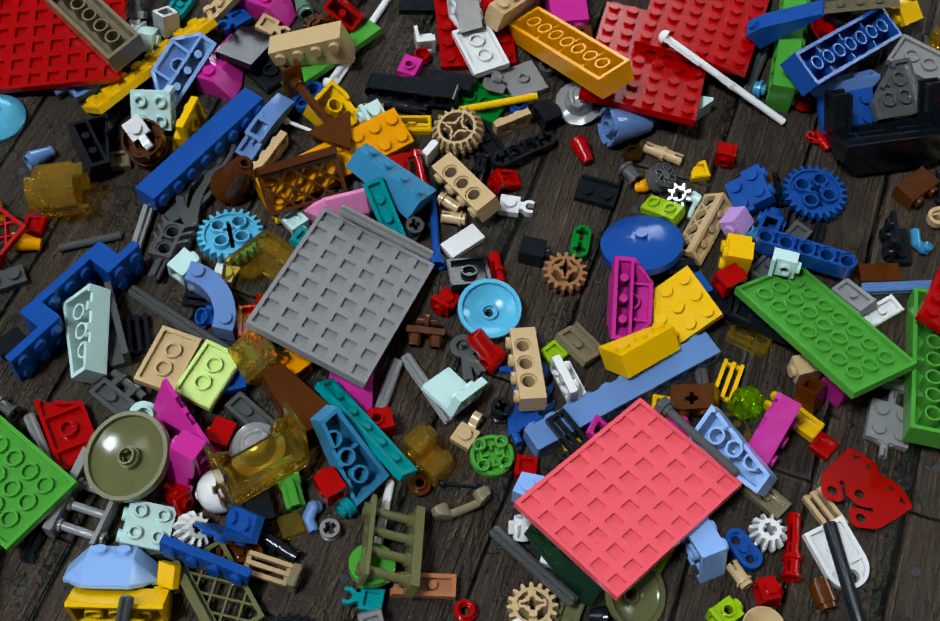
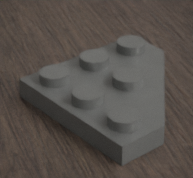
M910 58L897 59L889 63L869 103L875 122L917 115L918 81Z

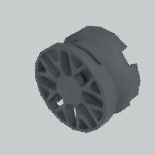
M659 162L645 172L646 183L655 193H663L667 189L672 188L674 183H676V174L673 168L666 162Z

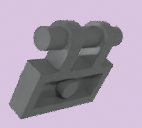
M114 369L110 374L114 378L111 382L104 377L89 391V395L113 414L129 411L133 404L136 403L133 398L138 397L144 401L148 397V394L143 391L141 385L133 383L126 373L120 372L117 369ZM124 386L128 390L124 393L119 387Z

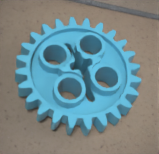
M235 208L231 212L224 209L223 214L216 211L215 217L209 215V221L203 220V225H199V231L196 232L200 252H203L205 257L210 256L211 261L216 258L218 263L226 260V264H229L230 260H234L237 263L239 258L246 261V255L253 257L252 251L259 252L258 246H263L262 240H265L264 227L261 220H257V215L251 216L250 211L244 214L243 209L236 212ZM227 224L231 225L235 244L234 248H231Z

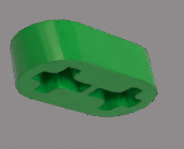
M578 225L574 228L569 256L571 257L577 253L578 247H582L581 254H576L575 257L576 260L582 258V262L586 260L589 251L591 230L588 226ZM580 233H584L583 240H579Z

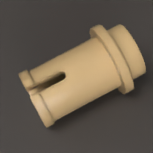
M442 191L436 199L438 206H444L451 212L459 213L462 209V206L450 197L448 192L444 193Z
M442 210L441 223L456 224L458 227L466 225L467 214L463 211L458 213Z
M733 560V565L729 563L726 566V570L737 583L736 587L745 591L753 585L752 576L747 575L738 560Z

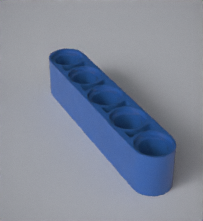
M764 227L759 229L754 240V250L759 254L772 257L775 247L800 253L798 262H802V267L841 279L849 278L857 264L856 256L850 252Z

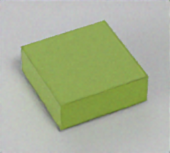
M555 340L539 351L540 356L549 366L552 357L560 354L563 361L569 357V353Z

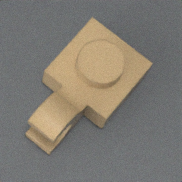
M475 410L468 424L461 421L451 435L450 442L469 453L474 440L480 437V431L476 429L483 421V414Z

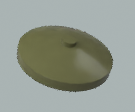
M124 411L105 420L91 436L84 454V472L90 487L101 497L117 503L134 502L150 494L162 482L170 466L169 449L171 439L168 431L159 420L141 411Z

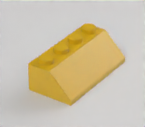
M154 586L153 589L142 587L130 590L73 587L64 603V608L73 621H115L120 596L130 595L134 597L130 621H171L173 595L170 589L162 586Z

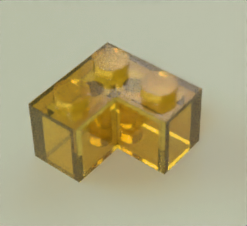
M420 422L402 439V453L418 469L417 472L426 475L435 487L439 480L443 479L453 470L454 460L449 451L446 449L442 450L437 446V432L431 426H426Z

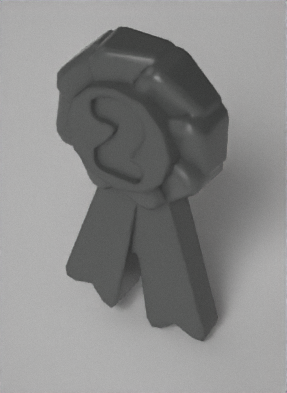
M460 334L453 337L450 343V350L455 358L461 359L463 380L465 382L468 380L474 381L472 370L476 377L479 378L480 374L486 373V369L474 356L475 351L467 343L466 340L469 335Z

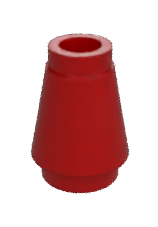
M584 135L574 137L570 141V148L584 166L591 164L594 159L588 138H585Z

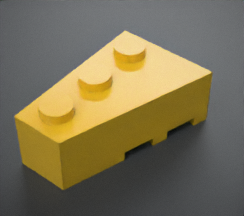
M658 322L650 327L601 345L598 349L606 370L629 379L680 350V345L674 327Z

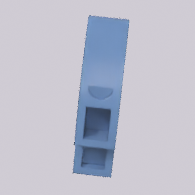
M277 93L249 124L244 132V138L234 151L237 156H247L252 162L255 161L271 135L276 134L295 105V101Z

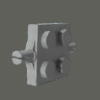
M894 391L889 392L888 401L874 397L869 400L863 432V439L872 441L880 446L878 458L882 457V460L887 459L888 449L905 452L909 446V442L902 441L903 407L896 404L898 393H894Z

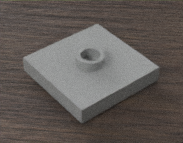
M532 60L500 71L503 75L501 81L506 86L505 90L512 97L535 92L540 95L548 92L549 87Z

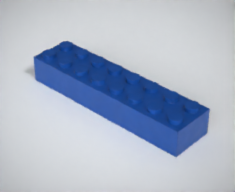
M884 8L872 9L796 51L780 66L803 97L887 48L903 34Z

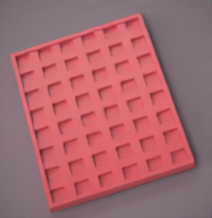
M639 398L514 502V508L617 602L741 488L742 482L735 476H732L714 458L660 415L642 398Z

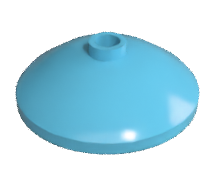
M0 94V143L17 136L27 122V112L22 102L13 96Z
M481 279L471 283L464 289L458 301V316L464 328L469 333L482 328L490 339H498L508 335L509 328H515L521 317L522 306L518 294L510 285L497 279ZM490 312L492 313V316L488 317L485 315V313Z

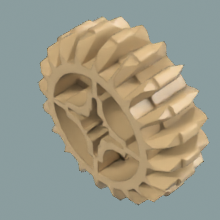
M460 106L458 110H455L452 107L450 112L444 110V115H438V120L434 121L432 139L439 142V149L442 154L451 152L456 158L459 154L465 157L466 152L472 154V149H478V143H483L482 137L485 136L484 123L474 110L470 112L468 107L463 110ZM467 124L471 125L473 130H469ZM444 133L448 134V136L450 137L449 140L444 138Z

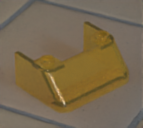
M262 231L224 259L221 278L227 282L238 273L247 279H255L263 274L273 282L295 248L276 233Z
M287 402L283 404L284 417L277 418L272 422L269 429L270 435L239 453L230 456L226 451L213 453L208 445L204 447L208 466L230 506L242 504L303 469L309 463L310 455L306 428Z

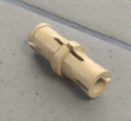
M649 141L646 142L643 153L659 158V161L663 162L664 160L678 166L681 165L684 154L674 152L668 149L667 146H658Z

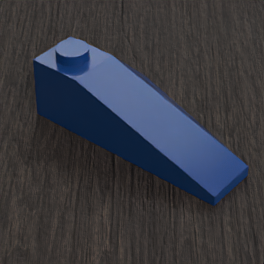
M819 0L762 14L747 22L746 36L761 49L823 17L825 2Z

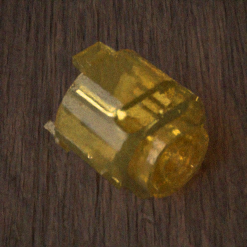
M73 160L36 165L31 169V176L24 177V193L30 212L39 211L43 216H55L57 218L92 211L91 205L89 203L84 204L82 190L91 188L92 185L89 172H83L82 162L74 163Z

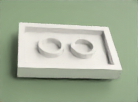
M482 22V27L463 33H460L458 29L452 31V37L472 76L479 78L491 74L493 70L500 71L510 67V62L493 30L484 22Z

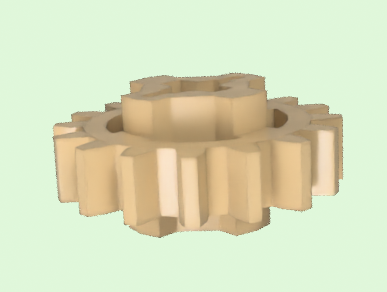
M530 582L527 588L525 585L520 584V591L513 589L514 597H508V604H510L507 605V613H510L509 621L516 618L522 621H552V619H557L558 603H554L556 602V596L550 595L548 588L543 590L542 583L534 587L533 582Z

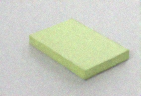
M206 339L174 386V390L180 398L211 412L245 361L243 355Z

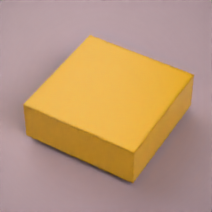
M166 560L159 561L156 585L171 590L179 589L181 565Z

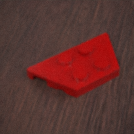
M34 400L33 402L55 462L68 472L73 467L82 447H87L91 436L95 432L83 401L65 402L63 400H54V403Z

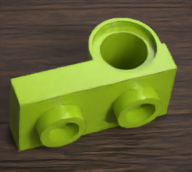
M652 194L640 206L641 213L666 219L675 226L684 218L686 212L685 206Z

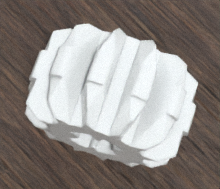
M194 510L182 514L172 526L176 530L172 536L177 537L182 542L203 549L208 545L212 537L202 534L201 529L194 526L195 521L208 522L209 518L204 519L202 512L196 514Z
M763 513L760 518H754L752 524L748 527L750 539L755 541L754 544L757 547H761L762 553L766 549L771 554L775 552L776 548L780 550L784 546L783 542H786L788 538L785 534L787 527L780 526L782 519L774 520V514L767 518Z

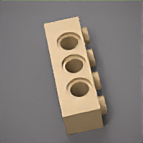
M451 152L431 166L435 173L433 177L439 185L443 183L449 195H455L457 202L462 207L466 206L468 208L467 211L474 219L477 217L483 223L502 208L496 195Z
M535 327L509 328V337H505L506 350H510L508 366L513 369V372L510 373L511 385H515L516 390H513L514 403H518L519 412L545 410L547 393Z

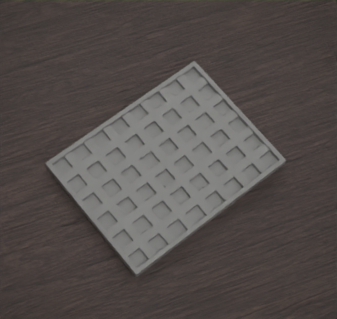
M323 207L245 321L244 327L364 388L435 264Z

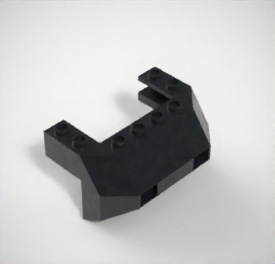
M940 78L918 79L917 117L852 125L853 94L845 93V89L825 91V134L833 155L854 174L865 175L921 166L926 167L932 166L940 160Z

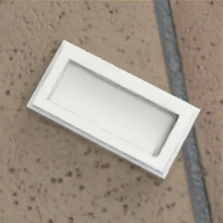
M472 223L442 242L440 248L450 259L459 258L484 242L485 236Z

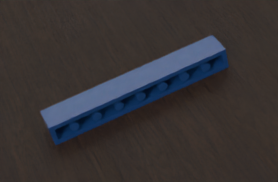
M246 87L242 89L135 187L139 200L155 211L165 206L176 193H179L190 180H193L204 167H207L217 155H220L231 142H234L247 129L255 116L264 107L263 98Z

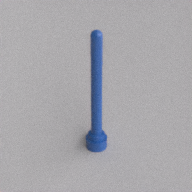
M435 193L429 201L432 250L434 251L429 261L435 264L433 271H440L446 267L445 257L440 251L437 196Z

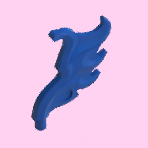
M541 360L545 380L549 369L546 362ZM509 366L499 368V374H510L513 372L512 367ZM553 383L549 387L545 386L547 398L553 391ZM555 400L551 403L546 402L545 410L519 412L518 403L509 414L507 422L509 438L512 437L515 446L523 444L520 433L525 429L526 425L533 421L538 422L542 420L543 417L539 414H547L552 411L555 406Z

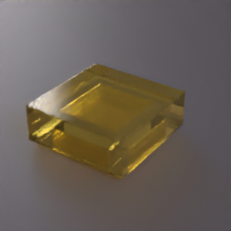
M298 510L276 518L285 541L306 534Z

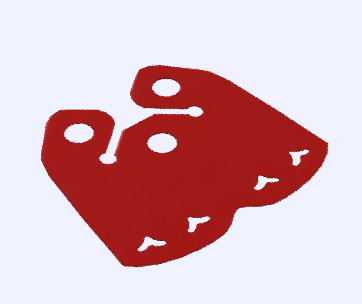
M847 448L821 476V493L824 498L841 502L844 499V495L839 482L843 481L847 497L857 506L873 510V512H869L860 508H850L848 512L850 521L855 527L876 530L912 509L908 496L893 480L883 477L878 466L871 459L852 448ZM852 454H854L856 457H859L860 459H854V456ZM867 464L869 465L870 468L873 469V471L870 470V469H867ZM887 484H889L891 488H894L895 490H889ZM828 487H834L837 490V494H830ZM856 490L862 491L863 494H864V497H863V498H858V497L855 495V491H856ZM900 496L906 504L900 502ZM862 514L866 519L865 522H859L856 515Z

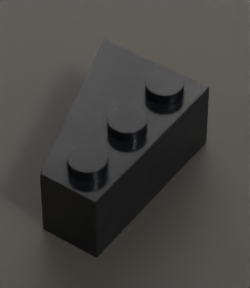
M108 113L69 123L70 140L90 182L110 178Z

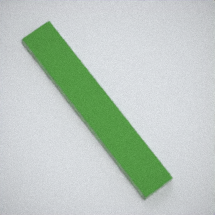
M369 20L349 35L356 45L355 52L381 35L382 29ZM338 64L304 65L301 67L304 84L317 80Z

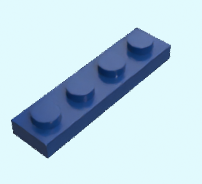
M164 534L159 542L160 553L168 559L183 561L188 567H198L213 577L221 576L236 586L243 585L247 587L251 580V568Z

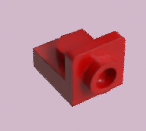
M719 141L713 164L733 168L738 145Z
M496 168L487 180L491 192L496 196L501 189L519 190L522 186L517 171L512 169Z
M444 286L437 296L433 295L430 298V308L437 315H443L448 318L458 306L460 295L456 292H451V289Z
M167 481L162 486L167 504L174 506L177 517L187 513L195 505L190 487Z

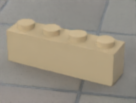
M494 0L489 3L482 22L498 32L509 23L538 6L541 0Z

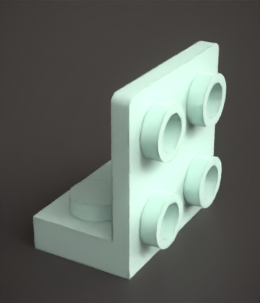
M166 85L163 90L131 89V118L139 114L142 119L147 118L155 121L162 130L172 131L176 121L175 85Z
M447 367L423 384L421 389L453 418L479 398L488 382L483 377H480L475 382L471 380L466 383L450 367Z

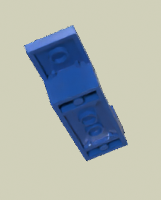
M98 241L20 311L30 334L5 356L12 372L19 381L23 382L26 378L32 376L42 363L48 361L58 348L66 344V329L61 319L64 315V301L89 283L96 285L97 282L104 285V282L110 281L114 293L117 295L121 290L126 289L136 276L143 273L146 265L139 244L131 241L117 254L101 241Z

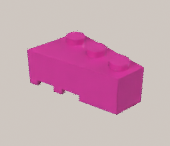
M779 391L749 441L751 447L766 465L771 468L778 458L775 455L777 449H783L789 439L786 436L788 430H794L800 419L797 418V414L802 404Z
M183 429L179 435L174 436L170 443L169 458L171 462L168 469V481L190 487L193 499L195 500V490L197 489L200 477L205 472L214 469V464L207 442Z

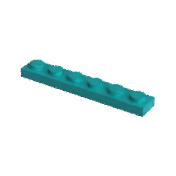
M334 378L317 382L314 389L329 405L337 406L368 448L399 482L415 476L418 469Z

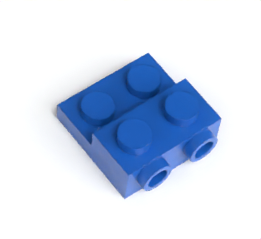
M759 164L749 167L740 172L741 177L724 184L733 207L746 206L750 215L776 203L774 195L777 193L773 184H769L767 180L770 176L765 166L761 167Z

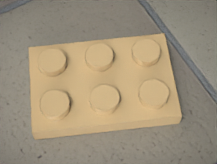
M162 325L133 378L134 382L159 391L162 380L167 378L174 388L203 344L202 338Z

